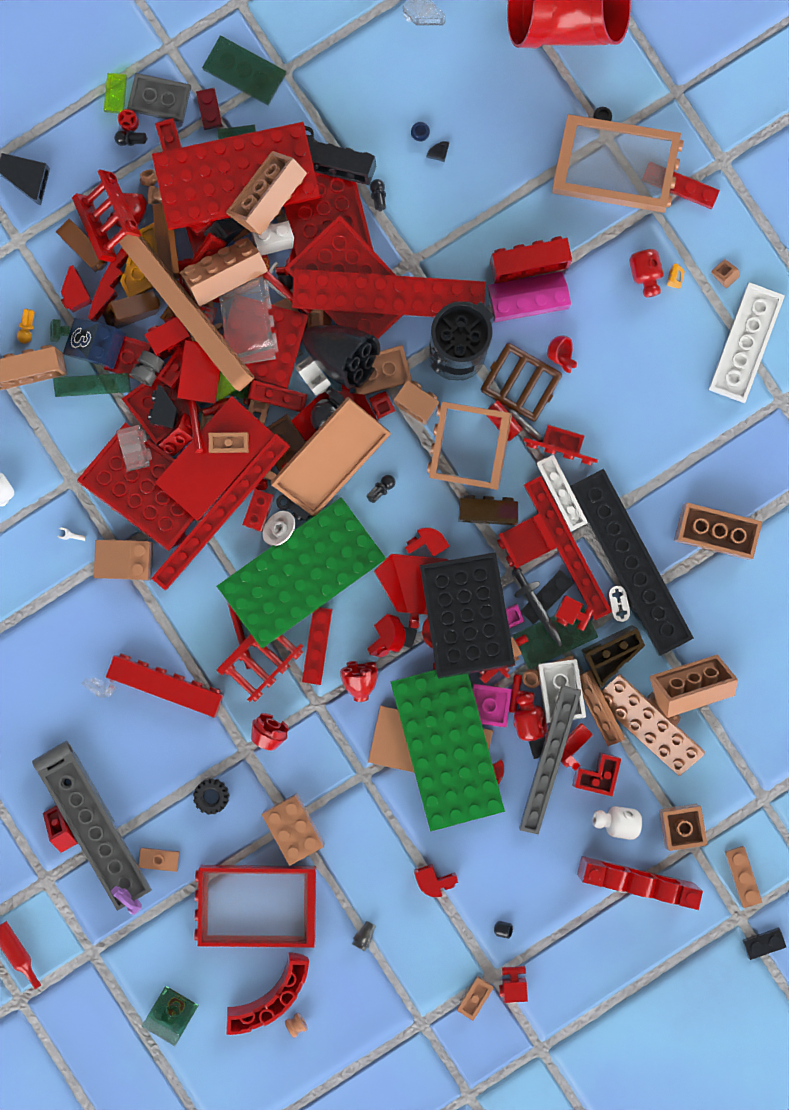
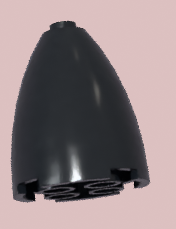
M341 325L313 326L304 331L302 338L306 351L317 366L333 380L348 389L360 388L366 383L375 369L372 366L376 355H380V343L375 336L351 327Z

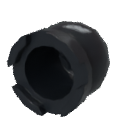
M332 387L326 391L329 395L328 398L318 401L311 410L310 419L315 431L323 425L345 400Z

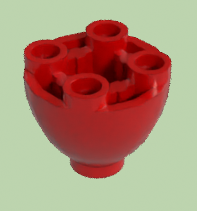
M349 661L346 663V667L340 670L342 683L345 689L353 696L354 701L365 702L369 700V695L375 688L378 678L376 662L371 661L358 664L357 661Z

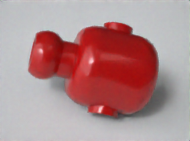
M647 249L632 254L629 259L632 276L637 284H643L644 297L649 298L659 295L661 289L657 285L656 280L661 279L664 275L659 253L655 249Z
M532 692L518 694L516 701L520 705V709L516 710L514 714V727L518 737L523 741L543 738L547 734V724L543 708L533 704L534 695Z

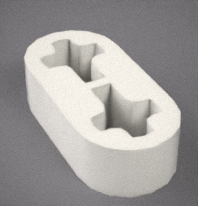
M614 586L608 592L611 613L616 621L624 622L630 616L627 594L623 587ZM615 589L618 592H622V595L619 596L620 603H617V598L612 596V593H615ZM618 605H621V609L626 611L622 619L620 616H616V612L619 611Z

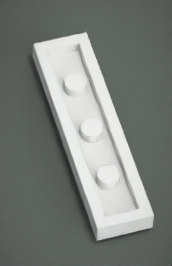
M552 455L537 462L536 465L570 532L587 524L588 522L555 456Z

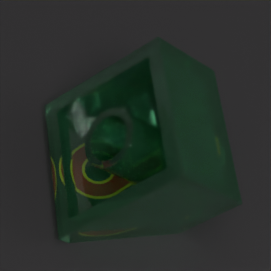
M165 986L141 1027L175 1046L199 1005Z

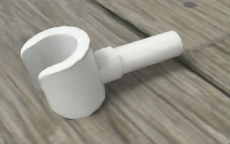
M59 528L65 530V536H57L60 539L74 538L86 540V536L74 534L67 528Z

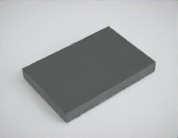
M135 73L127 109L134 111V113L166 120L173 118L174 121L183 123L191 84Z

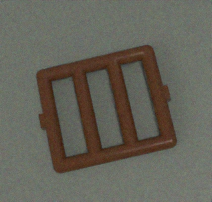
M507 343L497 361L491 365V371L480 390L496 401L499 400L501 404L535 422L546 403H549L552 399V393L559 383L562 373L513 344ZM511 352L520 357L501 392L497 393L490 389V386ZM526 362H529L536 366V369L515 403L506 397ZM544 371L553 376L534 411L531 412L525 409L523 405Z

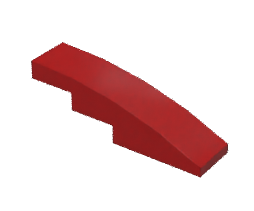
M123 248L116 254L117 258L109 264L94 295L88 316L93 322L99 320L109 303L114 301L119 295L114 288L121 280L123 272L120 269L127 262L129 256Z

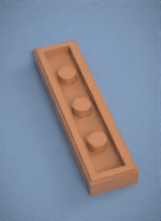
M591 670L579 674L583 698L607 746L622 742L625 737Z

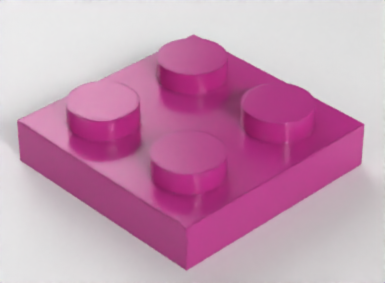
M473 684L472 690L481 723L506 727L512 689Z

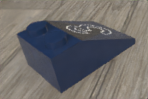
M74 318L63 354L114 369L126 333L113 326Z

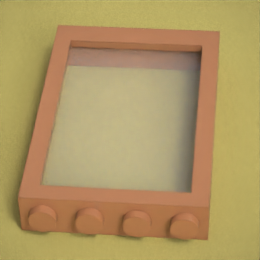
M568 114L552 192L553 194L665 213L666 207L671 206L672 196L669 195L670 188L674 189L676 177H673V172L678 170L680 159L677 158V153L682 152L684 140H680L681 133Z

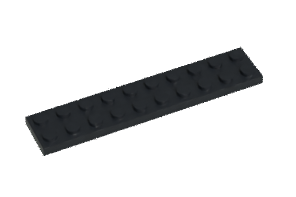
M604 468L571 485L570 488L621 586L624 588L658 656L694 639Z

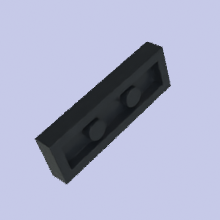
M559 570L536 594L545 611L547 612L574 583ZM529 602L520 610L533 625L539 620Z

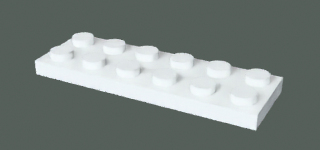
M750 282L747 284L708 390L742 403L746 402L785 295Z

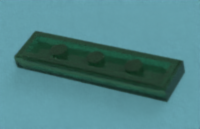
M129 372L53 378L55 397L131 392Z

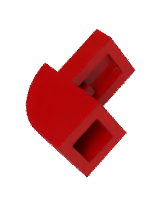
M421 528L417 530L420 538L417 539L415 536L407 541L408 546L405 549L408 554H411L423 545H426L434 557L450 546L438 530Z
M386 614L374 625L380 638L367 648L370 655L380 658L386 656L390 650L399 652L404 645L406 637L404 626L399 617Z
M432 864L414 870L419 888L423 893L431 897H442L441 888L448 890L454 888L455 884L458 883L455 872L437 878Z

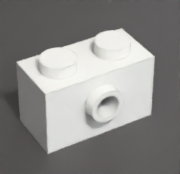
M289 221L277 224L270 223L266 231L261 235L251 232V241L262 256L293 248L294 236Z

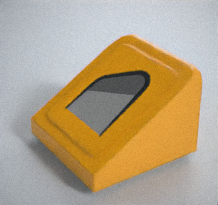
M676 263L670 268L667 286L679 289L681 288L685 271Z

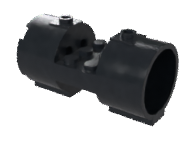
M465 301L450 303L443 307L433 320L429 345L430 367L445 379L467 380L477 374L483 366L492 339L494 315L481 301L477 305Z

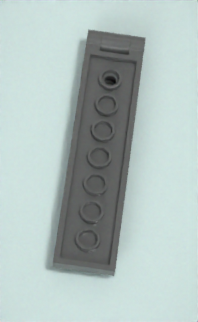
M68 741L59 744L32 760L34 768L40 775L116 910H120L125 905L112 895L111 890L115 886L121 889L125 888L131 894L133 901L149 893L152 890ZM66 779H70V785L66 784Z

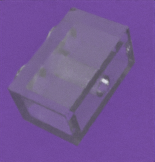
M139 425L116 430L127 472L150 466L149 460L152 459L150 449L145 448L144 442L147 441L145 431H141Z

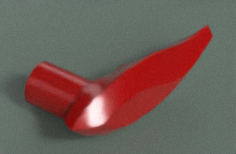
M294 246L286 260L285 266L276 267L277 275H289L284 268L296 257Z

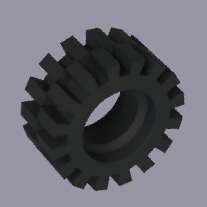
M213 778L202 781L193 793V801L196 803L195 807L207 815L217 814L222 811L229 801L228 788L224 785L225 783ZM208 789L216 790L219 795L218 801L214 804H209L204 799V793Z

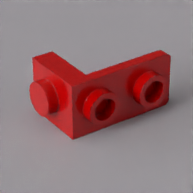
M184 412L180 416L176 428L158 445L160 449L172 457L193 440L190 416Z
M582 723L568 735L560 761L566 768L571 766L575 771L581 765L572 755L593 735Z

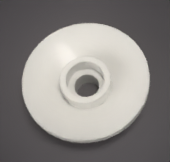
M280 511L272 515L263 528L264 541L270 546H278L287 541L295 528L294 516L288 511Z

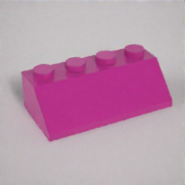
M562 271L487 285L494 323L566 310L571 306L568 286Z

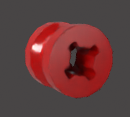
M124 109L119 113L118 122L121 128L126 132L129 130L134 132L139 126V120L134 111Z

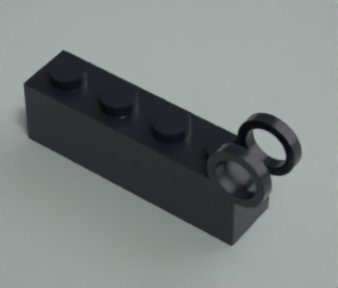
M305 126V131L311 133V135H307V140L316 173L370 185L377 167L374 155L368 152L354 151L351 148L337 147L331 143L318 142L314 139L312 128Z

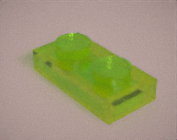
M107 73L104 100L105 113L119 114L124 110L127 75Z

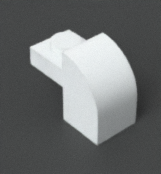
M310 356L295 366V369L315 396L324 393L328 386L331 385Z

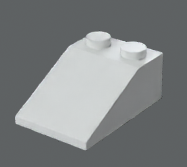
M577 659L539 664L542 704L546 723L551 721L561 685L581 690L573 720L585 718L586 712Z

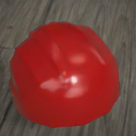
M563 335L552 339L547 349L548 358L555 364L560 365L567 373H571V368L577 367V362L571 359L573 344L570 337Z

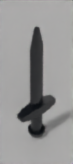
M514 568L511 572L512 576L516 577L521 586L514 596L516 598L526 596L549 636L561 647L562 642L558 631L534 593V590L540 585L539 581L528 584L521 573L522 569Z

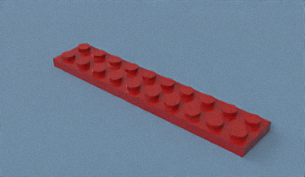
M294 269L292 308L435 317L443 307L453 302L465 301L477 305L481 301L484 304L486 281Z

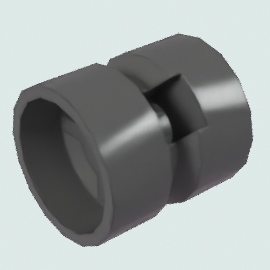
M143 350L137 360L139 364L134 365L130 376L140 383L151 387L157 377L155 373L160 372L164 361L156 355Z

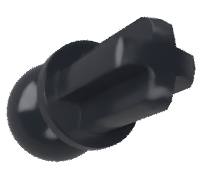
M120 130L114 136L115 142L120 146L145 144L148 140L146 133H134L132 130L128 132Z
M375 179L370 183L371 198L374 200L375 210L381 212L386 208L385 184L382 180Z
M384 475L380 483L377 482L375 487L367 494L368 501L375 503L382 495H386L387 490L395 486V478L391 475Z

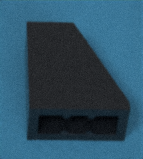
M1 153L0 175L36 204L41 205L50 172L48 165Z

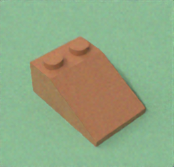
M95 540L94 578L151 581L153 542Z

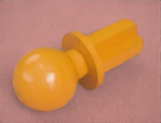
M31 309L23 310L22 320L18 325L22 329L17 332V340L22 344H27L32 339V333L29 330L34 329L33 319L35 312Z

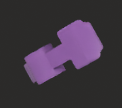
M115 886L111 890L112 895L127 907L130 914L135 915L141 909L142 904L138 899L133 901L131 894L125 888L121 889Z

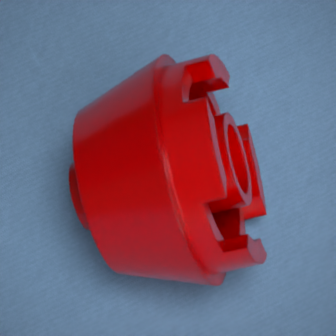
M261 713L259 717L252 721L251 740L257 746L272 751L288 738L287 732L289 727L284 721L280 724L272 719L273 715Z

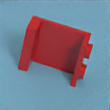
M540 513L498 534L499 539H497L501 550L505 549L508 555L505 558L509 566H514L516 569L557 548Z

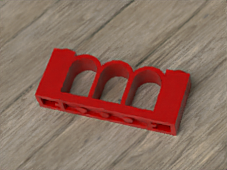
M581 856L577 875L583 883L699 910L703 890L693 882Z

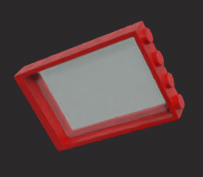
M201 865L199 870H196L195 882H198V890H195V902H198V909H195V921H198V929H195L194 940L198 941L197 946L315 947L316 866Z

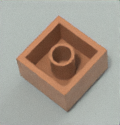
M407 380L395 397L394 405L426 426L438 408V397L430 391L428 393L424 392L421 389L422 386L416 381L410 382Z
M690 804L659 809L664 845L668 851L707 845L700 805Z

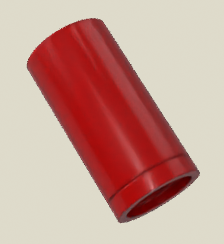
M499 400L488 408L508 412ZM486 415L500 431L502 418ZM513 417L511 418L508 441H511L523 430Z

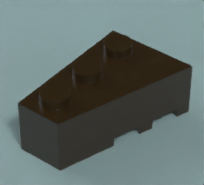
M631 625L582 649L581 652L598 686L602 688L645 644L638 629Z

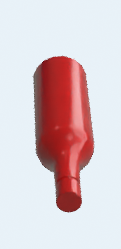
M5 921L0 925V949L16 971L22 972L34 989H37L41 986V983L31 968V957L8 922Z

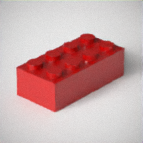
M558 236L548 242L538 240L529 246L519 244L510 250L505 248L495 250L490 258L494 284L568 269L572 262L568 237L562 239V236Z

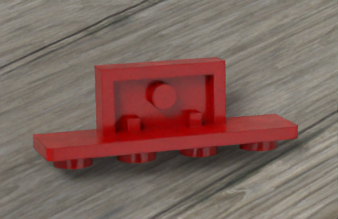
M547 425L542 443L523 438V442H526L527 447L537 449L540 446L545 448L544 452L554 455L557 451L563 453L564 458L574 460V457L582 459L581 463L591 466L592 463H598V459L579 454L584 435Z

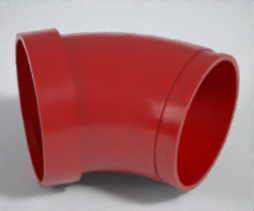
M508 0L507 24L510 40L517 48L537 49L541 45H618L623 41L628 30L631 0Z

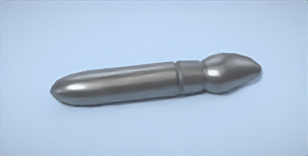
M508 409V412L512 413V417L532 438L538 442H543L542 436L527 421L520 417L518 412Z

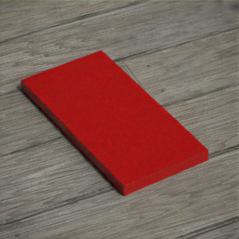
M232 396L200 431L203 452H195L193 439L155 481L162 490L197 521L207 513L275 435ZM209 433H249V453H209Z

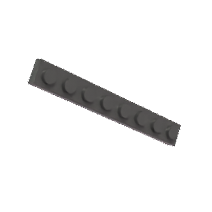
M561 685L519 826L520 831L539 835L581 695L580 689Z

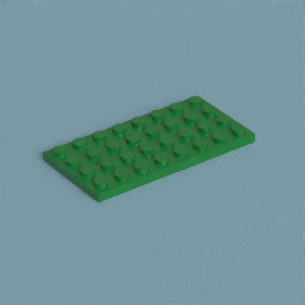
M341 497L294 530L289 539L283 544L270 547L216 587L260 648L263 649L378 566L386 557Z
M435 669L390 681L430 832L505 812L469 675L463 674L438 679Z

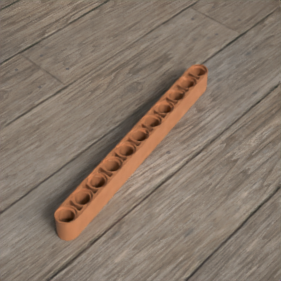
M127 234L119 244L236 390L241 391L254 379L253 374L141 235L136 237Z

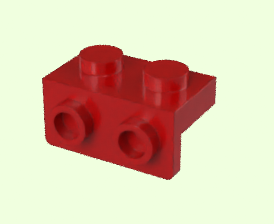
M505 667L481 671L478 677L486 684L498 671L507 679L510 675L507 673L509 669Z

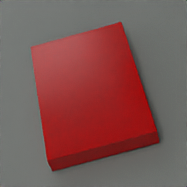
M184 340L176 398L216 404L220 370L198 342Z

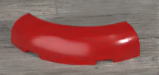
M289 952L287 964L281 978L268 993L251 1003L227 1007L226 1035L251 1032L252 1029L266 1026L284 1014L297 999L298 993L305 983L309 967L308 957L303 954Z

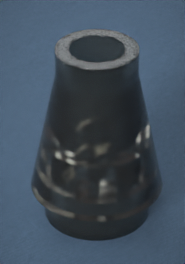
M366 921L352 938L354 939L352 945L366 951L370 947L374 930L377 926Z

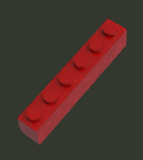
M120 653L119 656H113L106 678L214 718L217 716L224 695L220 693V689L211 686L210 689L202 687L203 683L196 680L188 682L180 674L174 673L173 676L166 673V669L157 666L153 669L148 667L149 663L142 660L134 662L130 660L131 656Z

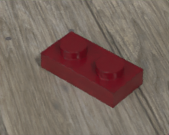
M215 88L196 91L204 130L223 127Z

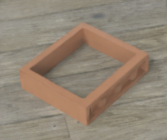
M442 402L437 408L439 422L434 427L433 435H436L435 443H432L430 450L433 458L432 462L428 463L427 473H430L429 478L498 490L512 413ZM448 409L502 418L491 482L437 473Z

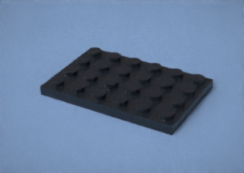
M496 552L420 565L438 679L516 666Z

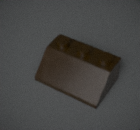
M464 495V498L459 500L458 522L515 526L518 524V501H514V498L502 497V500H494L495 497L483 496V499H475V495Z

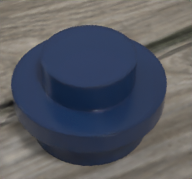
M418 122L412 126L411 136L414 140L422 142L429 137L430 129L427 124Z

